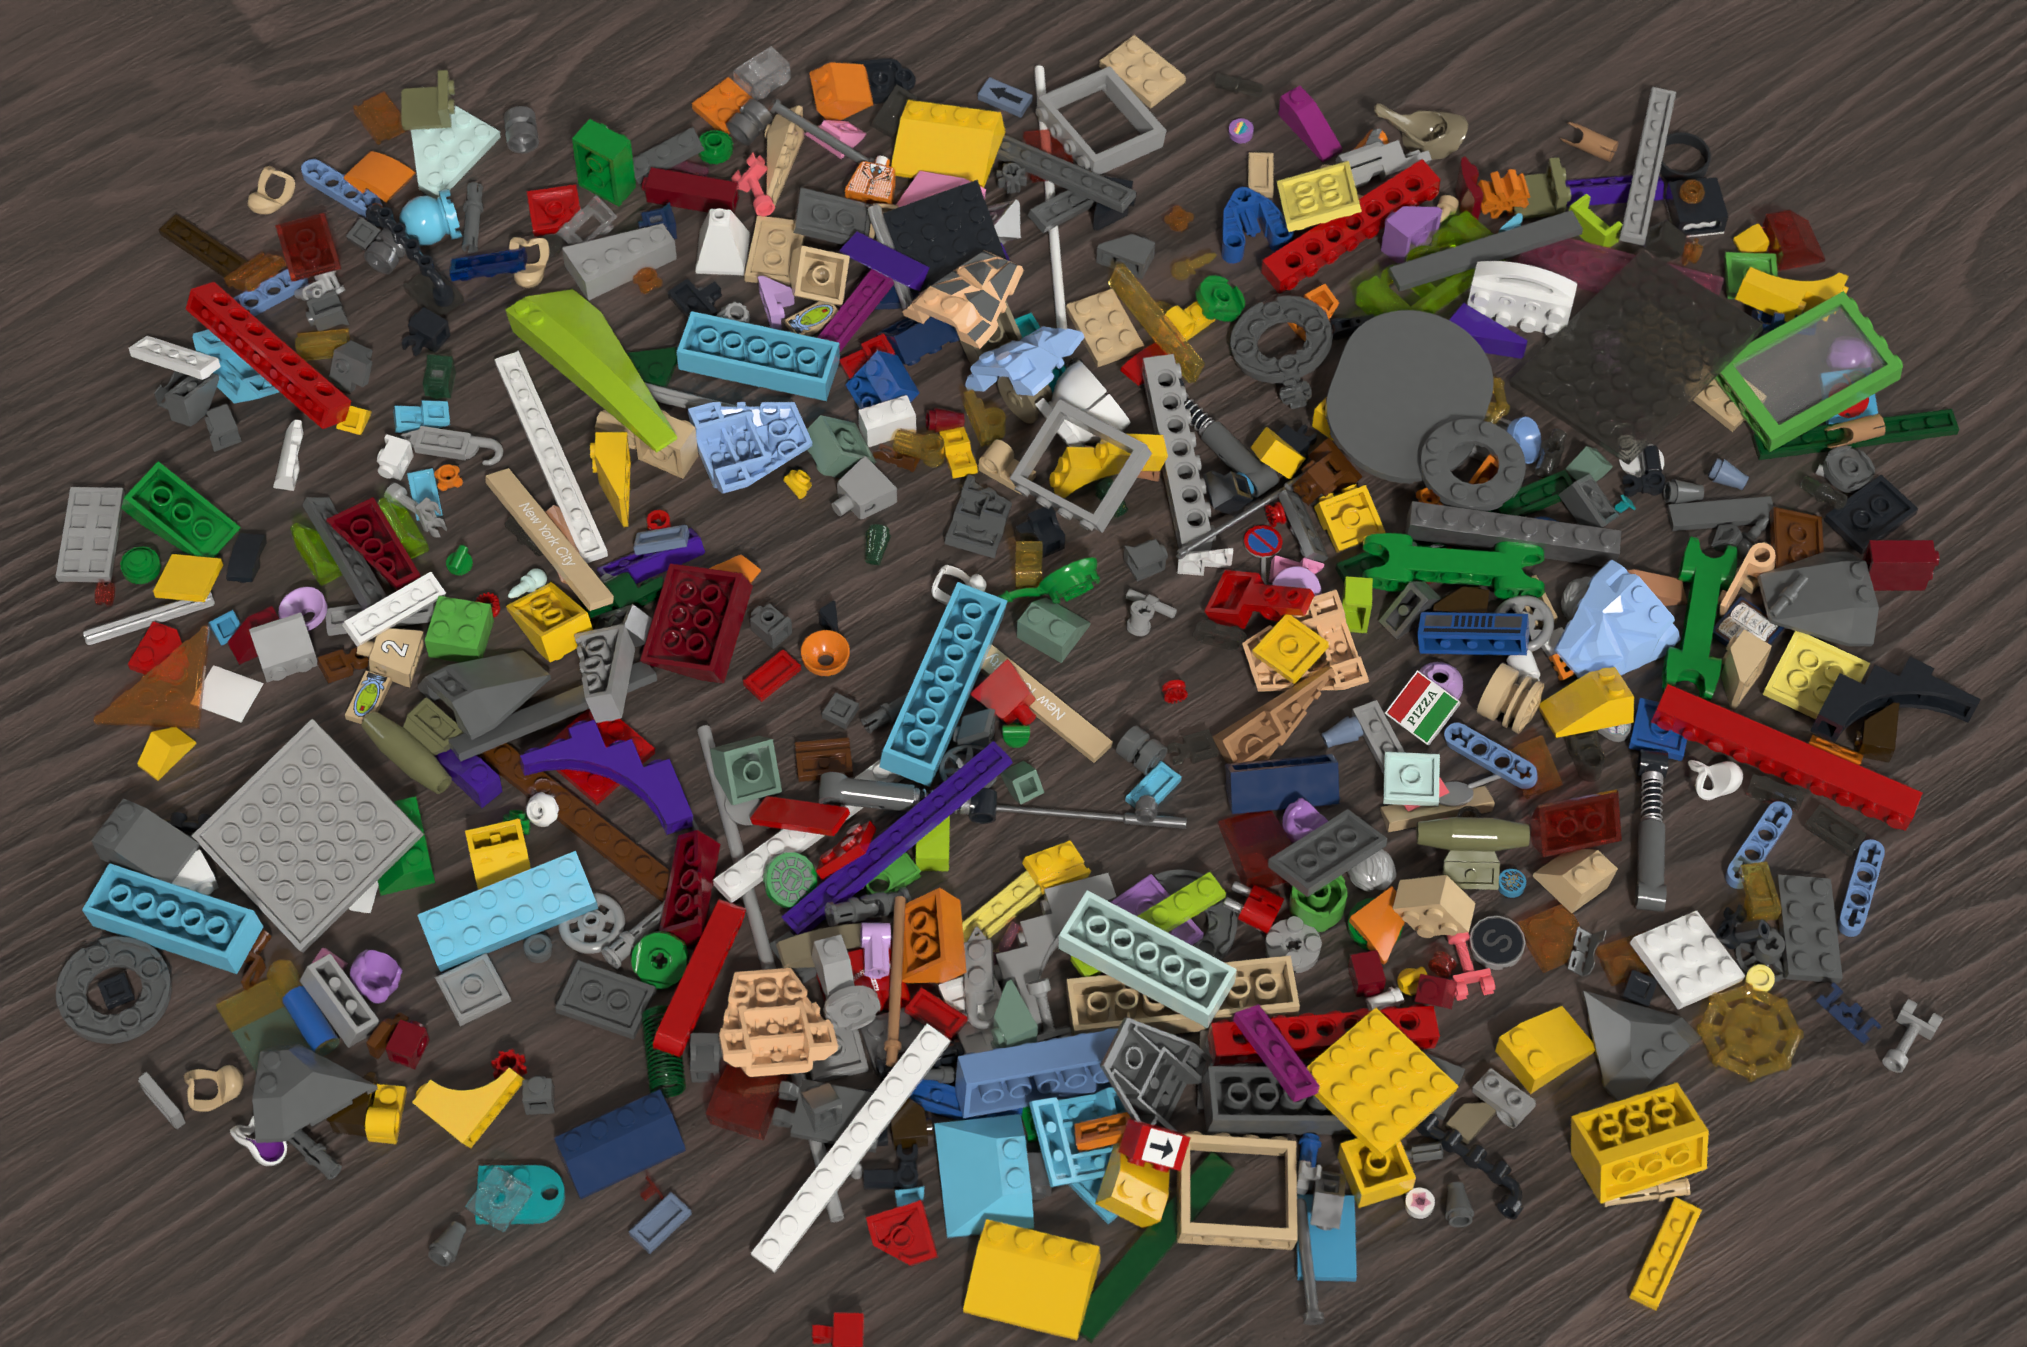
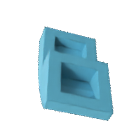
M422 400L421 407H394L395 433H408L420 429V426L442 428L450 424L448 401Z

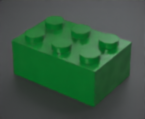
M589 119L572 138L578 185L619 207L636 188L631 140L623 134H618L608 129L604 124Z

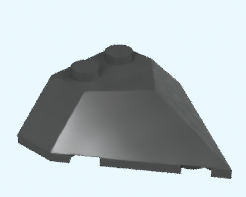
M1582 992L1584 1003H1586L1588 1009V1021L1597 1061H1599L1601 1067L1603 1089L1616 1102L1641 1094L1658 1075L1679 1056L1682 1057L1702 1038L1682 1017L1591 992Z
M300 1044L271 1045L260 1051L252 1098L256 1142H286L295 1136L294 1132L308 1124L311 1126L316 1125L353 1103L352 1099L365 1092L370 1094L377 1090L378 1087Z

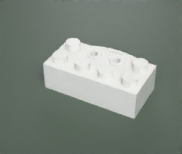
M1480 261L1476 265L1468 306L1504 327L1509 325L1515 326L1528 333L1533 331L1542 332L1550 338L1565 337L1577 283L1554 272L1530 265L1504 261Z

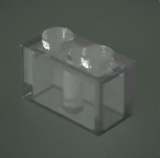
M772 46L733 70L734 82L757 101L765 98L771 91L785 85L791 79L790 63Z

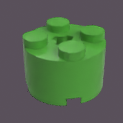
M1339 876L1308 897L1292 886L1289 901L1290 914L1299 917L1305 925L1314 927L1317 932H1324L1337 924L1344 914L1347 900V888L1343 876Z

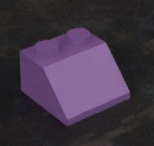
M1403 206L1396 213H1390L1384 222L1385 230L1382 236L1381 251L1398 265L1414 260L1437 241L1442 209L1439 207Z

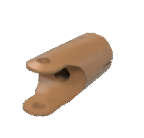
M1567 122L1583 132V139L1580 143H1573L1560 137L1563 142L1607 162L1612 160L1615 154L1612 151L1616 152L1618 141L1579 124Z
M1878 413L1825 428V431L1838 428L1844 429V438L1840 442L1830 444L1827 447L1836 448L1883 436L1885 434V424L1882 416Z

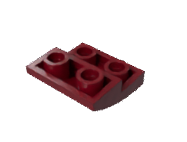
M1465 156L1461 158L1455 196L1459 201L1458 210L1468 229H1471L1478 224L1484 195L1480 186L1477 185L1478 169Z

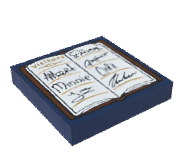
M1741 596L1715 625L1712 637L1727 647L1732 637L1736 636L1738 638L1745 629L1771 645L1783 631L1784 627L1769 623L1766 612Z

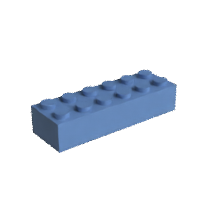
M1109 1028L1100 1032L1081 1033L1066 1038H1052L1043 1042L1024 1043L1020 1046L996 1048L991 1051L958 1056L955 1093L963 1118L1029 1107V1102L1053 1097H1057V1100L1092 1095L1106 1088H1111L1112 1085L1101 1069L1100 1064L1119 1028Z

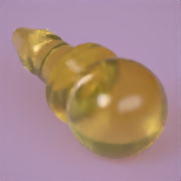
M1207 253L1202 257L1193 259V261L1190 258H1187L1186 261H1178L1173 264L1171 274L1176 280H1186L1190 274H1196L1195 268L1198 269L1210 263L1216 258L1217 254Z

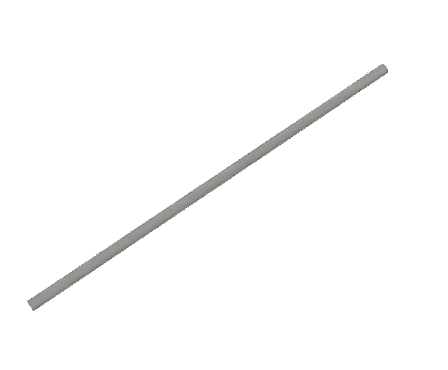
M705 725L699 727L697 732L734 865L745 857V852L737 823L727 815L724 808L727 796L715 777L710 749L716 746L710 726ZM753 887L742 895L761 968L762 970L776 969L756 892ZM805 1072L790 1074L792 1082L796 1086L801 1087L802 1080H807ZM808 1140L815 1167L817 1168L827 1155L824 1143ZM836 1192L826 1205L831 1222H838L844 1219L838 1192Z

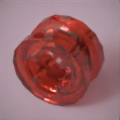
M99 581L95 589L96 605L105 603L106 606H112L115 598L114 583L109 582L105 585L104 582Z
M1436 951L1433 955L1434 959L1429 961L1428 966L1436 975L1448 978L1452 973L1451 970L1456 968L1457 963L1447 953Z

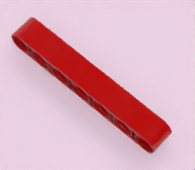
M720 899L718 900L657 1030L653 1042L654 1049L678 1057L682 1056L740 930L746 908Z

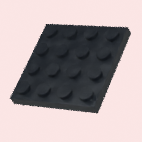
M978 180L883 213L895 250L930 267L920 291L909 288L913 299L929 286L982 251H987L1006 259Z

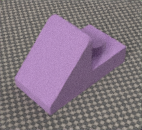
M759 276V293L770 327L777 330L782 329L781 319L785 318L783 307L791 306L795 303L792 288L765 276Z

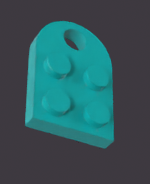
M491 1165L478 1167L476 1224H540L554 1218L564 1205L565 1188L563 1181L551 1168L541 1165ZM509 1179L515 1183L513 1192L504 1187ZM552 1188L558 1191V1196L553 1200H546L542 1197L547 1189Z

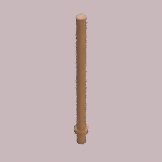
M897 896L894 900L887 1041L884 1042V1050L887 1051L886 1065L889 1067L896 1065L898 1062V1052L901 1051L899 1025L906 898L902 896Z

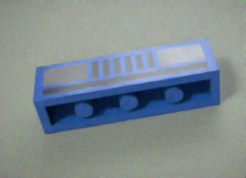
M1421 612L1418 629L1420 654L1527 656L1530 634L1528 614Z

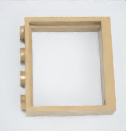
M1198 1131L1186 1132L1184 1135L1191 1137L1181 1171L1177 1170V1243L1292 1250L1298 1240L1296 1141L1288 1140L1285 1137L1259 1139L1256 1135L1231 1137L1227 1133H1217L1212 1136L1202 1135ZM1190 1150L1285 1156L1286 1228L1190 1222Z

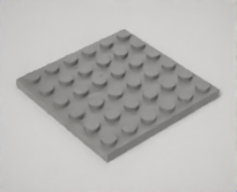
M311 719L216 811L192 837L300 952L304 953L424 833L315 720Z

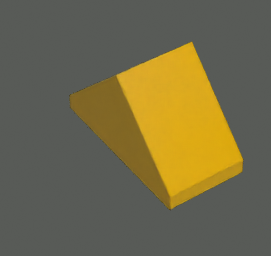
M1268 427L1263 430L1251 446V449L1260 461L1288 479H1291L1306 459Z
M177 727L152 731L137 763L138 767L159 781L196 745V742Z

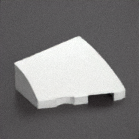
M294 420L286 430L273 488L291 491L295 489L300 470L298 452L303 437L301 420Z
M1233 548L1190 551L1183 559H1178L1177 574L1204 576V567L1230 569Z

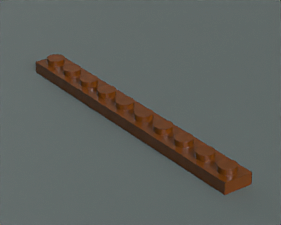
M507 743L476 755L529 799L540 792L551 795L559 807L557 821L663 903L666 899L671 871L543 771L524 776L520 764L521 754Z

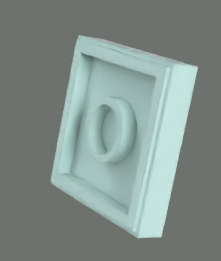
M1385 752L1383 804L1438 807L1440 754Z

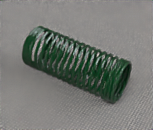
M661 1005L648 1008L641 1016L650 1094L659 1089L664 1098H669L683 1093L686 1089V1081L684 1079L683 1056L679 1058L657 1049L653 1050L652 1044L654 1041L652 1039L655 1036L651 1035L657 1033L662 1021L654 1019L662 1018L664 1015L655 1016L650 1019L646 1018L654 1014L666 1013L668 1006ZM679 1084L673 1087H657L659 1085Z

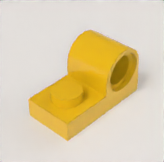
M1198 301L1184 310L1177 305L1168 310L1164 315L1161 333L1178 348L1212 324L1215 319L1209 320L1203 315V309Z
M377 1084L378 1089L375 1092L373 1107L368 1108L365 1119L368 1142L397 1144L407 1090L403 1086Z

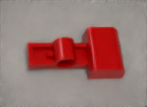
M1225 570L1205 609V613L1210 621L1218 626L1245 629L1253 611L1260 612L1262 616L1271 621H1280L1284 614L1305 616L1315 595L1312 589L1266 585L1259 573Z

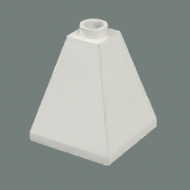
M710 209L699 233L696 261L697 274L745 275L750 232L731 210Z

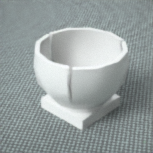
M1081 361L1068 367L1059 377L1050 402H1046L1042 398L1035 404L1046 419L1060 399L1122 432L1131 423L1111 395L1108 394L1106 396L1104 394L1107 390ZM1067 420L1063 421L1057 431L1069 447H1084L1086 443L1101 441V438Z

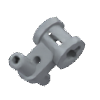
M332 266L314 274L315 281L300 289H296L294 296L297 299L307 301L319 298L321 295L334 290L338 295L345 288L343 285H340L335 275L336 269Z
M1129 589L1126 593V599L1133 601L1130 609L1132 616L1128 619L1126 626L1127 630L1133 635L1145 636L1150 632L1151 624L1149 621L1153 618L1155 611L1170 618H1174L1176 615V608L1160 602L1159 598L1149 594L1146 596L1132 589Z

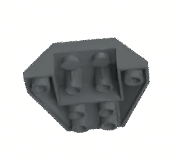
M522 650L448 665L426 676L418 684V689L430 701L433 702L441 698L453 709L458 728L473 740L496 728L551 680V676Z

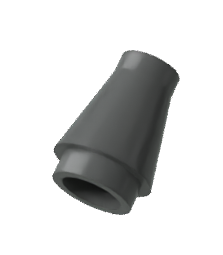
M1672 479L1665 482L1663 497L1665 502H1670L1671 504L1702 500L1704 497L1703 485Z
M1452 1182L1447 1185L1445 1218L1453 1227H1465L1472 1223L1474 1211L1466 1194L1464 1184Z
M452 1221L449 1227L429 1246V1258L434 1263L444 1267L454 1262L463 1236L466 1233V1228L459 1222Z

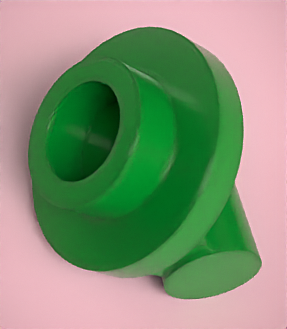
M459 545L456 552L450 554L446 560L447 569L453 575H464L472 569V557L467 553L468 548L464 545Z
M1015 722L1003 726V740L1008 746L1020 748L1028 743L1030 725Z
M510 810L509 814L503 815L502 822L520 818L523 834H530V819L525 815V811Z

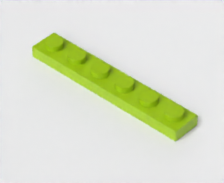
M1211 872L1137 917L1168 933L1224 899L1226 892ZM1071 956L1072 964L1082 977L1098 976L1103 973Z

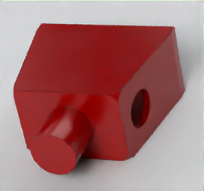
M1008 659L970 693L986 709H995V715L1008 725L1016 718L1023 725H1029L1036 718V714L1029 708L1036 698L1017 668Z

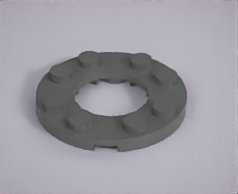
M1297 296L1277 297L1278 300L1256 304L1240 317L1232 331L1230 343L1234 360L1242 372L1255 380L1274 384L1282 383L1292 378H1301L1314 371L1323 362L1331 348L1333 333L1327 314L1318 304L1311 300ZM1277 323H1294L1302 327L1306 332V341L1303 347L1297 350V353L1294 355H1285L1281 359H1276L1275 357L1268 358L1261 354L1258 349V340L1261 334L1267 328Z
M1460 419L1437 428L1426 440L1420 457V472L1428 490L1431 489L1440 497L1441 502L1450 507L1478 511L1497 509L1511 497L1514 498L1522 486L1526 470L1523 451L1512 435L1491 422L1477 419ZM1465 444L1484 446L1491 455L1497 458L1499 469L1492 480L1483 484L1462 482L1452 474L1448 467L1447 459L1449 454L1457 447L1465 446Z
M1170 870L1156 874L1154 878L1171 896L1204 876V874L1191 870ZM1227 894L1224 899L1204 910L1208 917L1209 927L1207 933L1202 939L1192 945L1220 961L1230 951L1237 931V913L1223 906L1225 899L1228 897Z
M119 936L100 939L99 943L85 950L82 948L77 951L63 967L56 985L57 1006L67 1026L80 1037L96 1043L116 1044L141 1036L161 1019L171 999V975L159 952L141 940ZM113 967H123L134 971L140 977L143 986L141 997L135 1006L117 1015H103L93 1010L88 1004V986L96 975L103 970Z

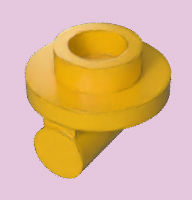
M791 470L783 479L799 499L804 498L807 491L812 487L811 478L802 470Z
M1424 967L1418 969L1407 968L1400 972L1397 985L1403 993L1416 995L1420 974L1427 975Z

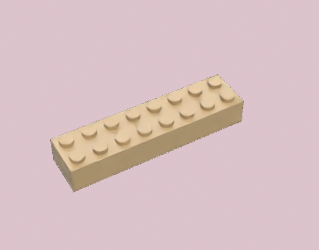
M1291 955L1224 962L1237 969L1235 983L1211 1023L1219 1020L1234 1022L1235 1012L1258 1004L1269 1018L1277 1015H1284L1286 1017L1298 1016L1300 1005ZM1109 975L1067 979L1066 999L1072 1036L1081 1033L1100 1032L1109 1028L1117 1029L1125 1017L1173 1034L1210 1029V1025L1206 1028Z

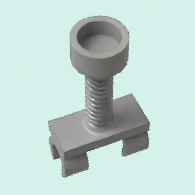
M393 483L387 488L384 495L385 501L393 506L403 505L417 514L424 531H429L433 537H440L439 531L435 529L436 527L440 526L447 531L444 520L436 517L435 511L441 515L436 502L430 501L426 497L419 504L408 497L407 490L397 483Z
M1049 978L1027 983L1029 995H1034L1037 998L1040 1017L1043 1020L1044 1032L1037 1033V1042H1043L1044 1039L1059 1036V1039L1071 1037L1070 1026L1053 1027L1051 1010L1048 1005L1049 1002H1047V992L1051 990Z
M1910 999L1907 1000L1896 1019V1022L1908 1029L1897 1048L1889 1049L1882 1060L1886 1068L1896 1073H1901L1908 1063V1058L1905 1055L1917 1034L1931 1041L1943 1020V1017L1933 1013L1928 1023L1913 1016L1912 1014L1918 1004Z

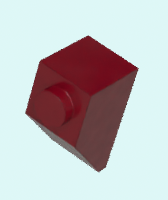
M272 606L247 617L227 642L239 665L258 657L249 629L279 620Z

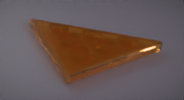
M203 626L190 640H186L159 666L156 665L141 678V681L113 701L112 705L104 712L94 717L93 722L105 725L200 729L210 633L209 626Z

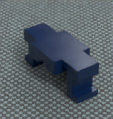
M1833 982L1831 986L1834 988V991L1827 998L1821 995L1816 1001L1865 1045L1870 1040L1866 1034L1874 1026L1878 1029L1882 1026L1871 1017L1857 1031L1858 1027L1864 1022L1858 1016L1863 1011V1008L1857 1003L1848 1007L1844 1002L1839 1006L1835 1004L1831 1007L1843 993V990ZM1851 1013L1853 1017L1845 1018V1014Z

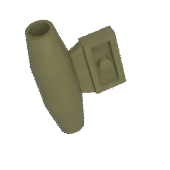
M427 697L407 715L403 727L376 711L371 712L364 718L361 727L377 748L411 779L436 794L443 793L452 782L451 776L434 755L447 752L450 749L448 740L464 734V732L458 728V724Z
M1448 817L1417 822L1416 826L1417 844L1449 850L1443 859V875H1447L1460 889L1499 890L1500 862L1494 851L1528 847L1530 841L1529 824L1498 818Z

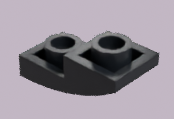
M239 534L229 560L226 574L227 581L253 582L260 569L259 557L267 544L264 534Z

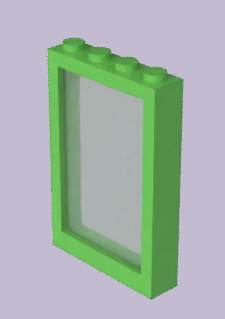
M1843 291L1716 361L1713 364L1712 376L1731 402L1739 409L1740 414L1767 450L1771 452L1900 380L1903 364L1901 359L1896 354L1893 355L1888 349V344L1884 337L1878 336L1874 331L1870 319L1860 313L1855 300L1849 298Z

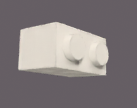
M907 395L858 410L859 429L868 447L916 433V414Z

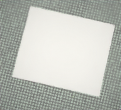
M213 665L191 705L242 722L264 683Z

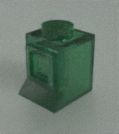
M427 354V366L423 379L425 396L436 399L451 398L456 376L453 357Z

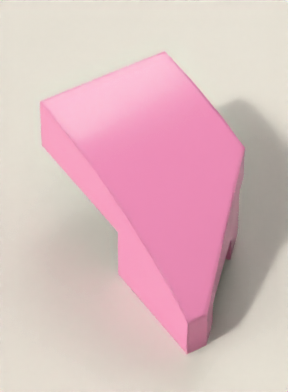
M1275 555L1271 560L1269 582L1273 583L1275 577L1282 570L1289 567H1304L1317 574L1324 568V564L1307 558L1296 562Z

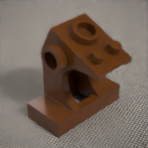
M1328 438L1308 455L1312 461L1301 469L1304 474L1292 487L1294 492L1300 495L1302 501L1309 506L1321 494L1327 497L1335 489L1343 494L1342 489L1356 484L1362 478V475L1331 439ZM1328 462L1336 469V471H1337L1338 473H1336V472L1332 469V467L1328 464Z

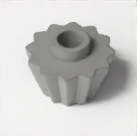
M733 302L722 307L721 311L717 314V317L749 323L750 321L749 311L746 310V306L742 305V303Z

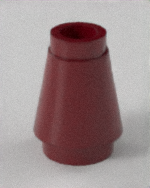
M935 407L933 410H927L926 412L927 431L938 433L964 427V413Z

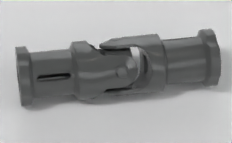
M900 887L895 892H876L864 895L858 899L856 897L848 898L846 902L836 904L827 902L825 905V916L830 927L837 926L838 923L846 921L855 923L865 919L888 916L890 912H894L895 897H905L906 903L911 901V896L906 887Z

